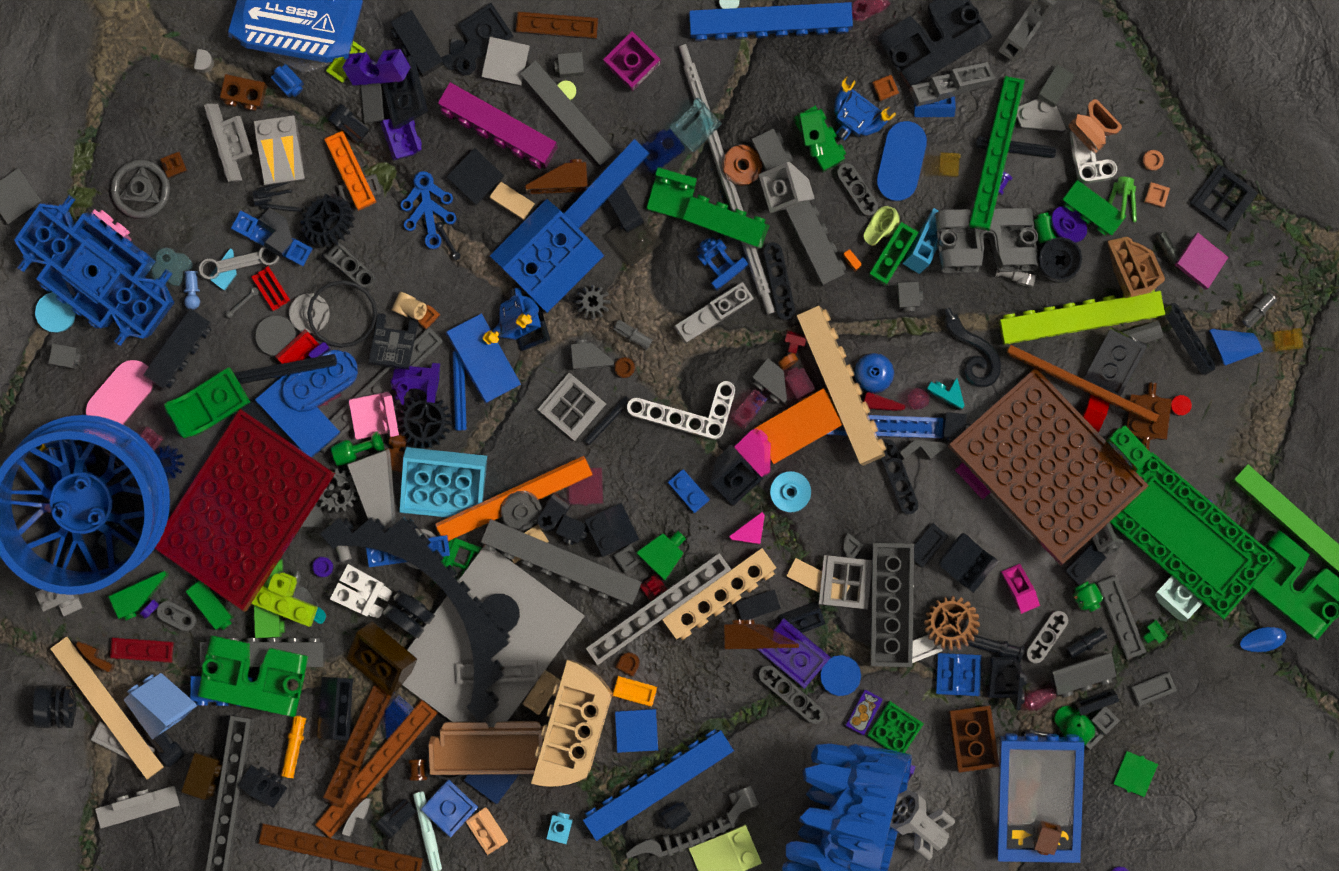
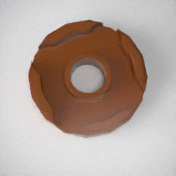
M738 145L726 152L722 160V169L726 178L733 184L740 186L749 185L757 180L758 174H761L762 162H760L759 155L753 148L746 145ZM739 160L746 163V170H741L738 167Z

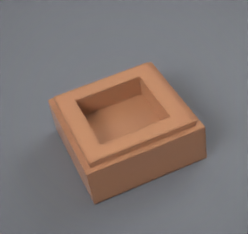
M1150 182L1144 202L1164 208L1170 188Z

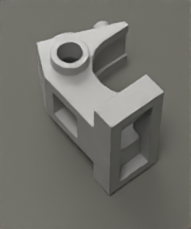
M45 590L35 593L43 612L58 605L63 616L83 609L78 594H57Z

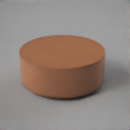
M1150 150L1143 157V165L1150 171L1158 170L1164 162L1163 155L1157 150Z

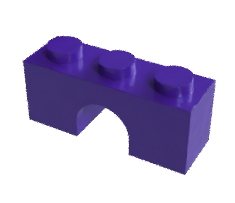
M401 49L383 51L377 63L370 59L367 52L349 54V58L342 68L352 85H366L404 81L411 67Z

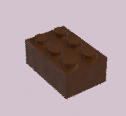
M991 705L948 711L957 772L1000 767Z

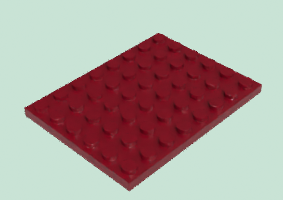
M240 409L170 516L164 533L155 549L239 609L246 612L335 473Z

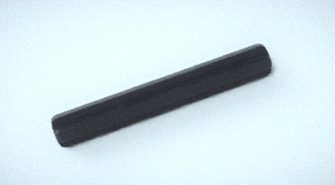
M979 136L976 140V147L988 149L990 138ZM1011 141L1008 152L1054 158L1056 147Z

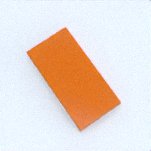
M822 389L754 429L762 430L767 435V440L771 443L770 459L775 464L842 426L843 423L826 391Z

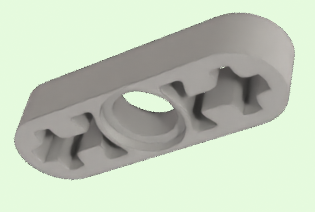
M1053 612L1026 651V657L1030 662L1040 663L1043 661L1068 624V617L1064 612ZM1061 615L1064 623L1056 626L1055 629L1059 630L1056 634L1053 629L1047 628L1048 624L1053 626L1055 623L1054 616L1059 617ZM1049 631L1052 633L1053 639L1050 643L1042 641L1041 635L1043 632ZM1038 640V642L1041 645L1046 646L1047 649L1044 650L1043 648H1041V650L1039 651V655H1041L1040 658L1032 659V653L1030 652L1031 650H1037L1039 645H1036L1035 643Z

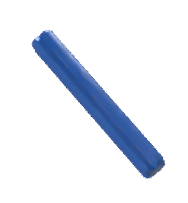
M453 351L455 429L457 431H464L467 429L465 370L456 351Z

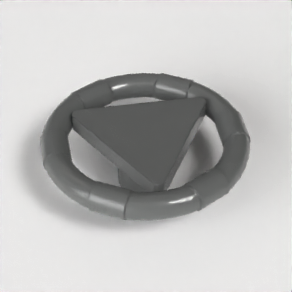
M134 160L124 164L116 172L111 183V195L115 205L125 215L133 218H147L157 214L165 206L169 198L170 184L168 177L161 167L151 161ZM141 167L121 196H119V185L122 176L130 170ZM145 168L157 174L162 182L160 200ZM121 200L157 204L144 211H135Z

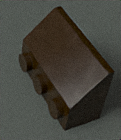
M374 622L369 623L356 633L346 660L391 697L412 673L417 662V658L412 653L407 651Z

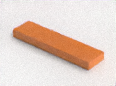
M343 130L325 138L324 140L358 211L376 203Z

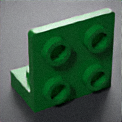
M657 168L647 209L684 220L683 217L690 198L693 196L697 178Z

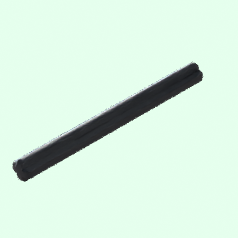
M335 354L237 372L234 375L240 384L333 367L337 365V358Z

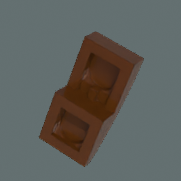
M81 641L77 642L76 646L89 661L107 672H113L115 664L97 657L100 649Z

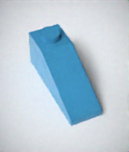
M935 208L930 212L903 261L905 266L918 274L930 265L937 250L938 236L935 213L938 210Z

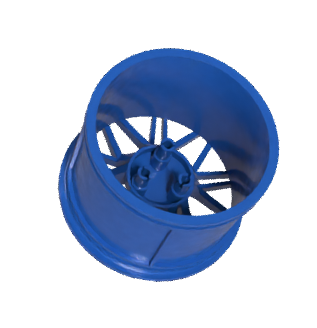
M96 415L62 417L48 422L30 433L16 447L0 468V557L5 564L27 583L48 592L66 595L84 594L100 590L113 584L136 568L152 553L164 533L170 510L168 479L164 467L153 448L144 438L128 426ZM65 439L70 440L76 460L73 473H71L63 440ZM58 440L63 461L35 447ZM75 440L90 442L81 457ZM95 444L110 451L108 468L101 477L85 472V461ZM29 452L54 464L61 470L62 479L56 483L53 489L49 488L25 462L24 458ZM117 456L124 462V465L114 470L115 458ZM19 466L26 471L41 490H12ZM127 467L130 469L132 474L108 487L107 482L115 474ZM135 477L140 488L124 484ZM121 491L140 494L143 497L144 511L124 514L117 513L112 510V495ZM11 494L43 495L50 500V503L11 500ZM11 504L41 507L19 530L17 529ZM51 512L54 520L61 526L60 530L26 544L21 535L43 513ZM144 516L142 534L138 533L124 520ZM106 521L122 525L139 539L138 545L108 525ZM97 529L103 532L106 537L109 568L103 570L98 569L83 540V534ZM70 531L72 532L73 542L63 568L57 567V563L66 535ZM112 534L135 549L128 558L116 565L114 562ZM61 537L53 564L39 557L31 549ZM77 543L92 569L90 572L66 570Z

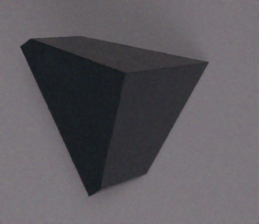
M538 306V316L541 327L518 338L521 351L551 343L540 306Z

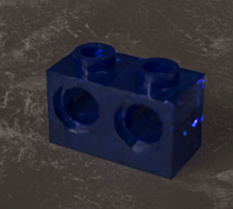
M663 129L655 136L656 140L652 143L647 141L642 145L648 152L653 151L658 155L655 161H649L647 158L643 161L652 175L657 172V168L664 167L685 151V147L671 129L668 131ZM670 139L674 142V146L671 149H666L662 145L663 141Z

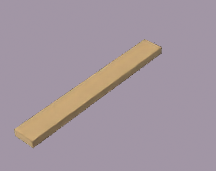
M65 637L50 648L145 778L148 780L163 769V765L69 638Z

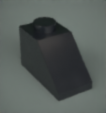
M1092 543L1063 572L1079 586L1107 557L1098 551L1097 547Z

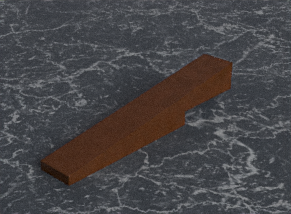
M374 685L323 797L324 801L342 809L391 700V696L378 686Z

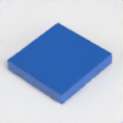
M656 709L615 712L617 753L658 750Z
M447 780L420 810L451 838L478 806L450 780Z

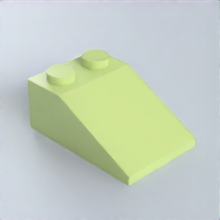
M746 824L689 848L698 871H745L762 864Z

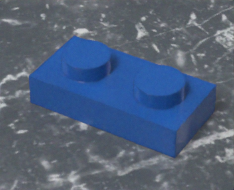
M684 469L668 482L694 513L710 500Z

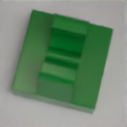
M1155 619L1147 626L1150 631L1143 638L1147 643L1154 639L1161 643L1168 635Z

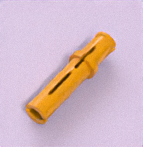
M293 717L290 733H288L289 740L281 776L294 778L301 741L304 740L303 730L306 717Z

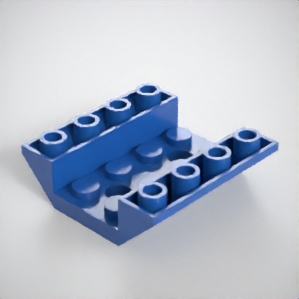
M546 199L490 257L548 313L604 255L583 232L554 204ZM558 234L566 236V243L564 245H557L555 243V237ZM529 263L537 265L538 269L535 274L527 273L526 266Z

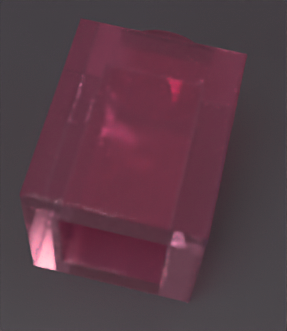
M796 367L787 372L788 376L785 377V380L796 400L815 390L804 368L799 370Z

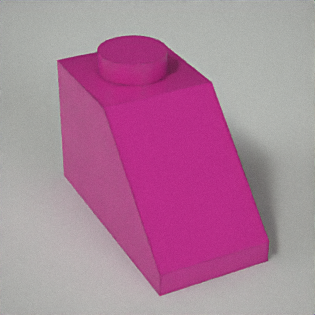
M754 429L735 448L756 472L763 477L770 473L771 443L767 440L768 437L762 430Z
M1021 564L1002 571L1013 600L1021 614L1040 606L1036 591Z

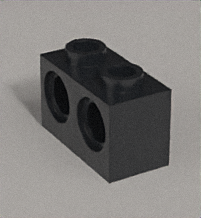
M251 765L238 786L250 796L274 808L287 789L281 783L283 779L275 773L270 775L271 772L262 766L258 769Z

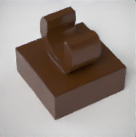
M180 152L160 159L168 179L187 172Z

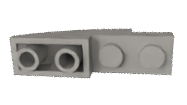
M742 282L675 325L674 328L686 344L738 311L754 298Z

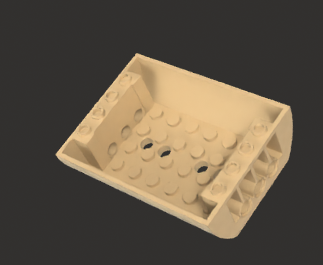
M567 660L561 683H556L553 696L556 697L554 705L550 704L547 716L550 717L548 725L543 726L541 737L544 738L543 745H538L535 758H538L531 784L540 786L568 785L586 778L590 773L613 693L596 672L579 662ZM588 705H593L596 708V714L591 715L588 713ZM583 725L590 728V734L586 735L582 732ZM576 746L582 747L584 754H579L576 751Z

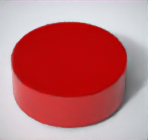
M1179 395L1172 399L1171 410L1174 414L1183 416L1190 412L1192 403L1187 396Z

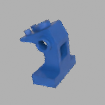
M707 238L696 249L699 252L697 257L704 266L708 264L718 277L711 283L716 291L748 266L744 258L735 264L725 253L724 250L727 247L720 239ZM720 253L726 263L717 269L711 259Z

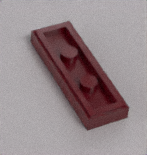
M112 638L110 658L173 663L174 642Z

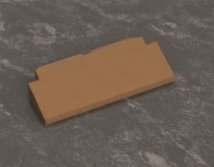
M537 721L497 722L495 727H489L486 722H445L440 729V736H431L429 741L430 775L534 774L538 758H535L538 745H543L544 738L541 737L543 726Z

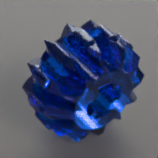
M168 445L166 446V451L159 447L160 455L157 454L162 465H165L163 463L164 459L169 460L171 458L170 462L172 465L164 468L167 479H169V474L173 479H176L175 471L180 474L183 472L178 466H185L184 462H179L184 457L183 454L176 456L178 449L174 448L171 452V446Z

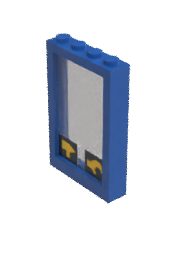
M1007 733L1005 736H1000L997 860L1002 862L1080 863L1084 769L1083 738L1075 734H1069L1067 737H1059L1056 734H1047L1046 737H1038L1037 734H1026V737H1019L1017 734ZM1041 820L1061 826L1062 834L1055 855H1042L1034 849L1033 842Z

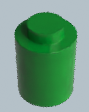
M1048 213L1037 215V219L1033 221L1038 234L1039 244H1045L1054 238H1058V234L1051 223V216Z

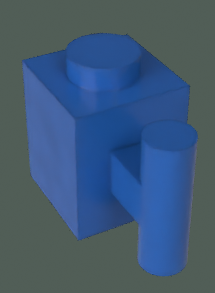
M286 64L275 69V74L271 79L289 98L292 95L294 97L303 90L302 86L304 83Z

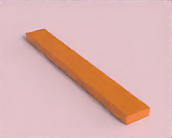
M582 456L436 523V527L440 535H447L448 541L489 523L490 519L495 520L502 517L501 505L504 499L511 493L528 491L533 493L539 500L593 474L585 457Z

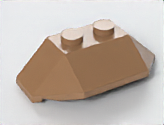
M1129 237L1108 241L1113 270L1125 298L1151 293L1165 281V277L1152 250L1133 242Z

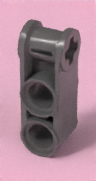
M339 242L338 245H334L327 253L322 255L354 283L359 284L367 291L373 289L376 285V278L372 272L352 256ZM354 262L356 263L355 270L347 271V264ZM363 276H370L371 281L369 284H361Z

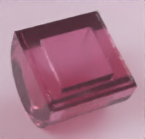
M148 426L140 435L154 451L164 439Z

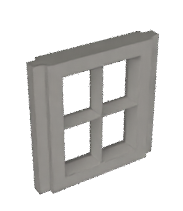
M568 373L537 410L575 441L606 403L572 374ZM572 386H575L581 391V394L571 404L563 396ZM585 395L593 403L583 414L575 406ZM561 400L569 408L558 418L551 410ZM571 410L580 416L572 428L563 422Z
M824 555L819 604L868 609L873 560ZM834 564L845 565L844 580L833 579ZM850 565L861 566L859 582L848 581ZM832 583L843 584L842 599L831 598ZM847 585L859 586L857 601L846 600Z

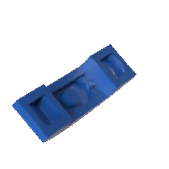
M241 210L231 229L262 246L272 235L271 232L257 224L258 219ZM292 238L291 246L282 256L304 266L313 248Z
M447 535L428 538L431 541L429 546L434 551L437 549L443 557L450 556ZM366 547L369 567L407 562L388 552Z

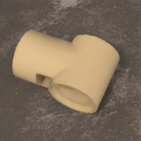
M400 291L391 310L402 316H410L420 320L425 316L427 307L425 303Z

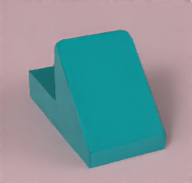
M958 378L955 379L949 391L945 390L946 386L938 381L929 383L926 391L959 410L963 409L965 405Z

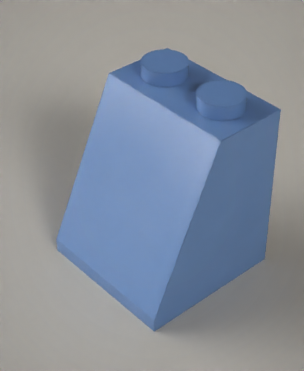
M162 673L156 677L152 674L143 681L144 684L142 686L135 685L127 691L129 695L124 699L151 739H154L184 719L197 707L194 701Z

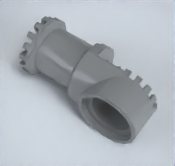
M998 267L995 277L1011 278L1017 284L1027 287H1034L1036 279L1035 275L1032 274L1031 276V274L1028 275L1025 272H999Z

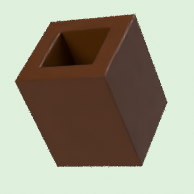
M1041 820L1033 842L1034 849L1042 855H1055L1062 834L1061 826Z

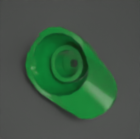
M1070 706L1061 707L1057 711L1055 723L1064 737H1067L1069 734L1079 735V737L1083 738L1084 745L1094 738L1095 727L1085 715H1080L1076 709Z

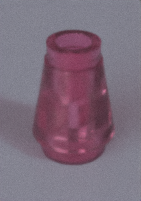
M1052 687L1029 692L1025 696V704L1031 712L1034 710L1038 711L1055 699L1056 694Z

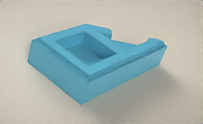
M230 248L222 260L233 258L234 251ZM217 267L211 273V277L217 273ZM235 269L220 273L217 278L211 281L225 291L236 277L237 271Z

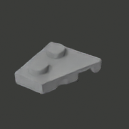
M1036 99L1019 106L1017 120L1021 128L1057 130L1059 132L1066 130L1057 106L1052 107L1041 99Z

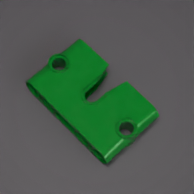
M1277 530L1264 547L1278 559L1252 589L1318 641L1331 623L1339 617V578L1330 570L1324 568L1309 579L1301 590L1296 591L1293 588V583L1302 572L1310 554L1284 533ZM1329 605L1334 608V614L1331 617L1325 614V608Z
M210 635L205 662L202 665L203 671L197 696L296 717L309 656L269 648L260 666L258 679L252 682L248 679L250 643ZM210 662H215L218 666V670L215 673L208 671V664ZM290 679L297 680L298 688L296 690L289 689L288 682Z

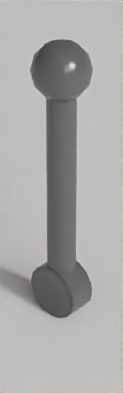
M256 287L252 288L251 293L231 311H227L225 316L232 318L233 313L250 298L259 294V289Z

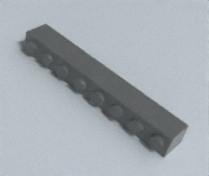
M774 129L752 139L751 143L758 153L765 171L793 161L789 151H784L782 147L784 141L779 132L776 133ZM808 201L801 205L784 209L821 286L823 287L844 277L846 267L842 259L838 260L835 255L837 252L836 246L833 241L829 242L826 236L828 230L824 223L820 224L817 218L819 212L815 204L811 206Z
M492 519L489 520L481 542L484 543L483 547L494 552L495 549L503 551V556L514 559L516 556L522 559L521 563L529 567H533V564L540 566L541 572L549 575L552 572L560 575L559 579L565 582L576 581L579 583L578 587L587 591L593 588L597 590V595L606 599L610 595L617 598L616 603L626 607L628 603L633 605L642 583Z
M230 716L206 871H230L242 789L238 784L245 775L253 718Z

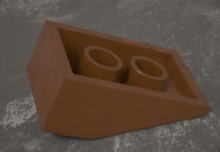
M572 159L570 163H565L526 185L527 195L585 192L588 189L586 162H582V159Z
M732 620V624L724 625L725 649L799 648V644L763 624H755V620Z

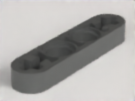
M764 666L760 669V680L808 722L817 724L823 720L824 712L822 708L772 666ZM771 669L774 678H777L778 675L781 677L774 687L770 685L773 683L771 679L764 680V670L769 671ZM781 682L788 683L790 687L786 694H781L778 691V685ZM798 695L805 698V704L802 707H796L793 703V699ZM809 702L812 703V706L809 708L813 711L817 709L820 711L818 713L820 716L818 720L816 718L811 720V714L807 710L805 714L801 712L807 707Z

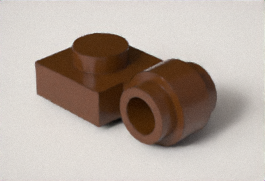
M398 432V436H393L389 439V445H393V449H389L392 470L402 472L405 452L400 451L401 447H406L407 436H402L401 432Z

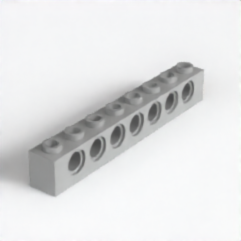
M717 554L588 646L586 650L596 664L599 665L731 571V568L721 554Z

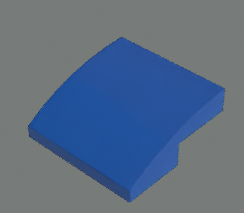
M938 653L936 694L980 696L982 655Z

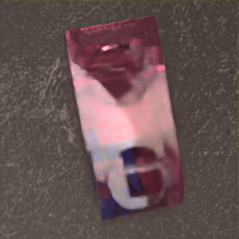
M754 389L730 419L745 430L768 399Z

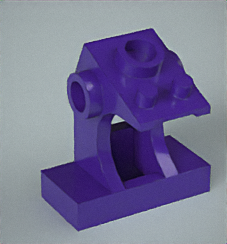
M432 363L431 368L410 366L409 370L395 369L390 382L392 389L397 392V395H395L396 400L399 399L401 404L404 405L406 392L409 389L417 388L426 393L427 402L435 403L440 379V363Z

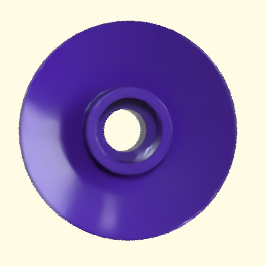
M1065 206L1058 207L1053 211L1051 223L1055 232L1060 237L1068 238L1077 243L1082 241L1087 234L1086 223L1080 218L1081 215L1077 211L1072 212Z

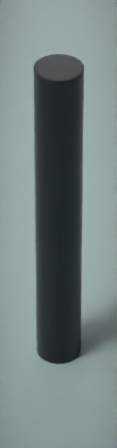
M625 396L584 439L589 446L627 407L630 399Z

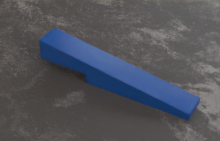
M868 415L870 421L874 420L877 425V437L943 438V418ZM844 425L826 434L848 436Z

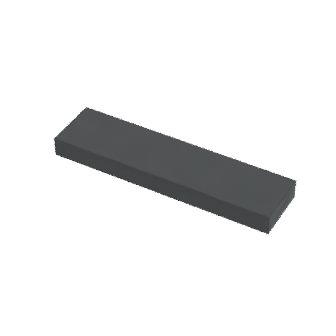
M1117 576L1098 582L1097 585L1103 596L1126 659L1145 653V647Z

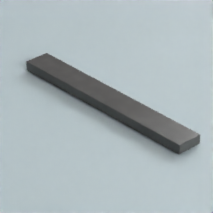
M430 327L415 340L410 366L418 367L443 343L441 338ZM387 366L354 398L384 392L390 393L393 390L390 380L393 377L394 370L398 368ZM349 403L330 420L340 431V434L322 449L324 453L353 428Z

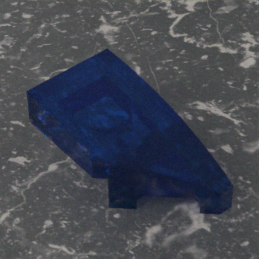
M399 695L385 710L383 717L386 731L385 738L387 740L414 710V707Z

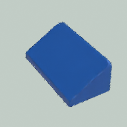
M955 96L921 106H916L914 101L915 117L955 116Z

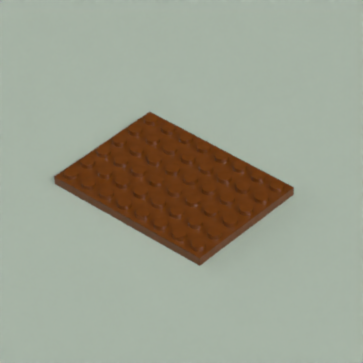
M1037 368L1030 372L948 446L1060 566L1149 486Z

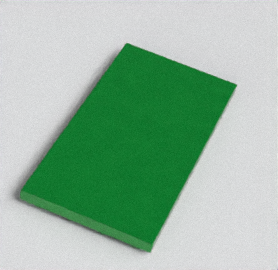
M1152 452V457L1135 471L1149 486L1113 518L1110 524L1224 620L1278 558Z

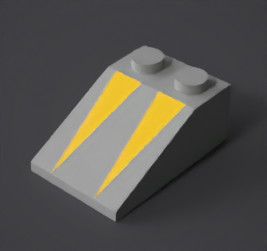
M295 116L254 121L264 185L305 180L298 124Z

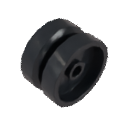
M399 589L393 598L402 608L399 609L392 604H388L382 613L419 639L424 632V628L416 620L419 619L425 624H430L435 615L425 608L426 606L419 600Z

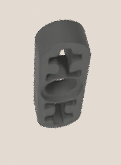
M848 163L842 164L837 171L838 179L864 216H873L878 210L876 199L854 166ZM844 168L846 170L850 169L852 171L850 173V177L852 178V180L855 177L858 179L856 181H853L849 186L846 184L850 182L848 177H842V169ZM856 184L861 185L864 190L859 196L854 195L852 192V187ZM866 194H868L869 196L866 198V201L869 204H874V206L872 207V212H870L869 210H864V207L866 205L863 200L861 201V203L858 202V200L862 199Z

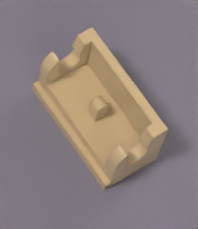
M545 670L523 702L524 706L540 715L552 697L556 683L560 684L561 680Z

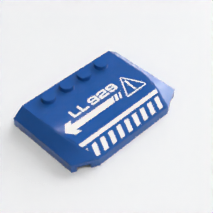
M237 0L228 30V37L231 39L232 37L236 38L245 48L325 63L333 62L334 58L339 57L348 59L363 0Z

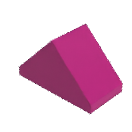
M763 512L730 535L729 538L732 541L760 545L765 516Z

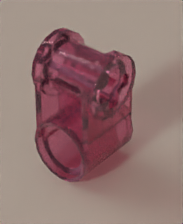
M857 0L853 4L852 17L857 21H864L872 15L883 11L891 3L889 0ZM858 7L860 9L864 8V13H862L861 11L857 12Z

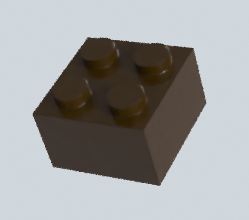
M202 752L194 753L182 793L203 800L215 796L218 784H215L217 777H221L223 759Z

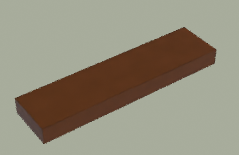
M518 12L516 33L597 39L598 18Z

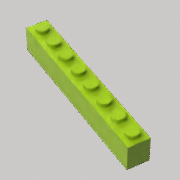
M1154 289L1151 293L1125 298L1123 294V298L1115 299V296L1104 297L1103 301L1096 303L1095 299L1083 301V305L1075 306V303L1064 304L1062 309L1055 310V306L1043 308V312L1035 313V310L1025 311L1023 316L1015 317V313L1003 315V319L999 321L1003 345L1163 317L1165 311L1161 291L1155 292Z

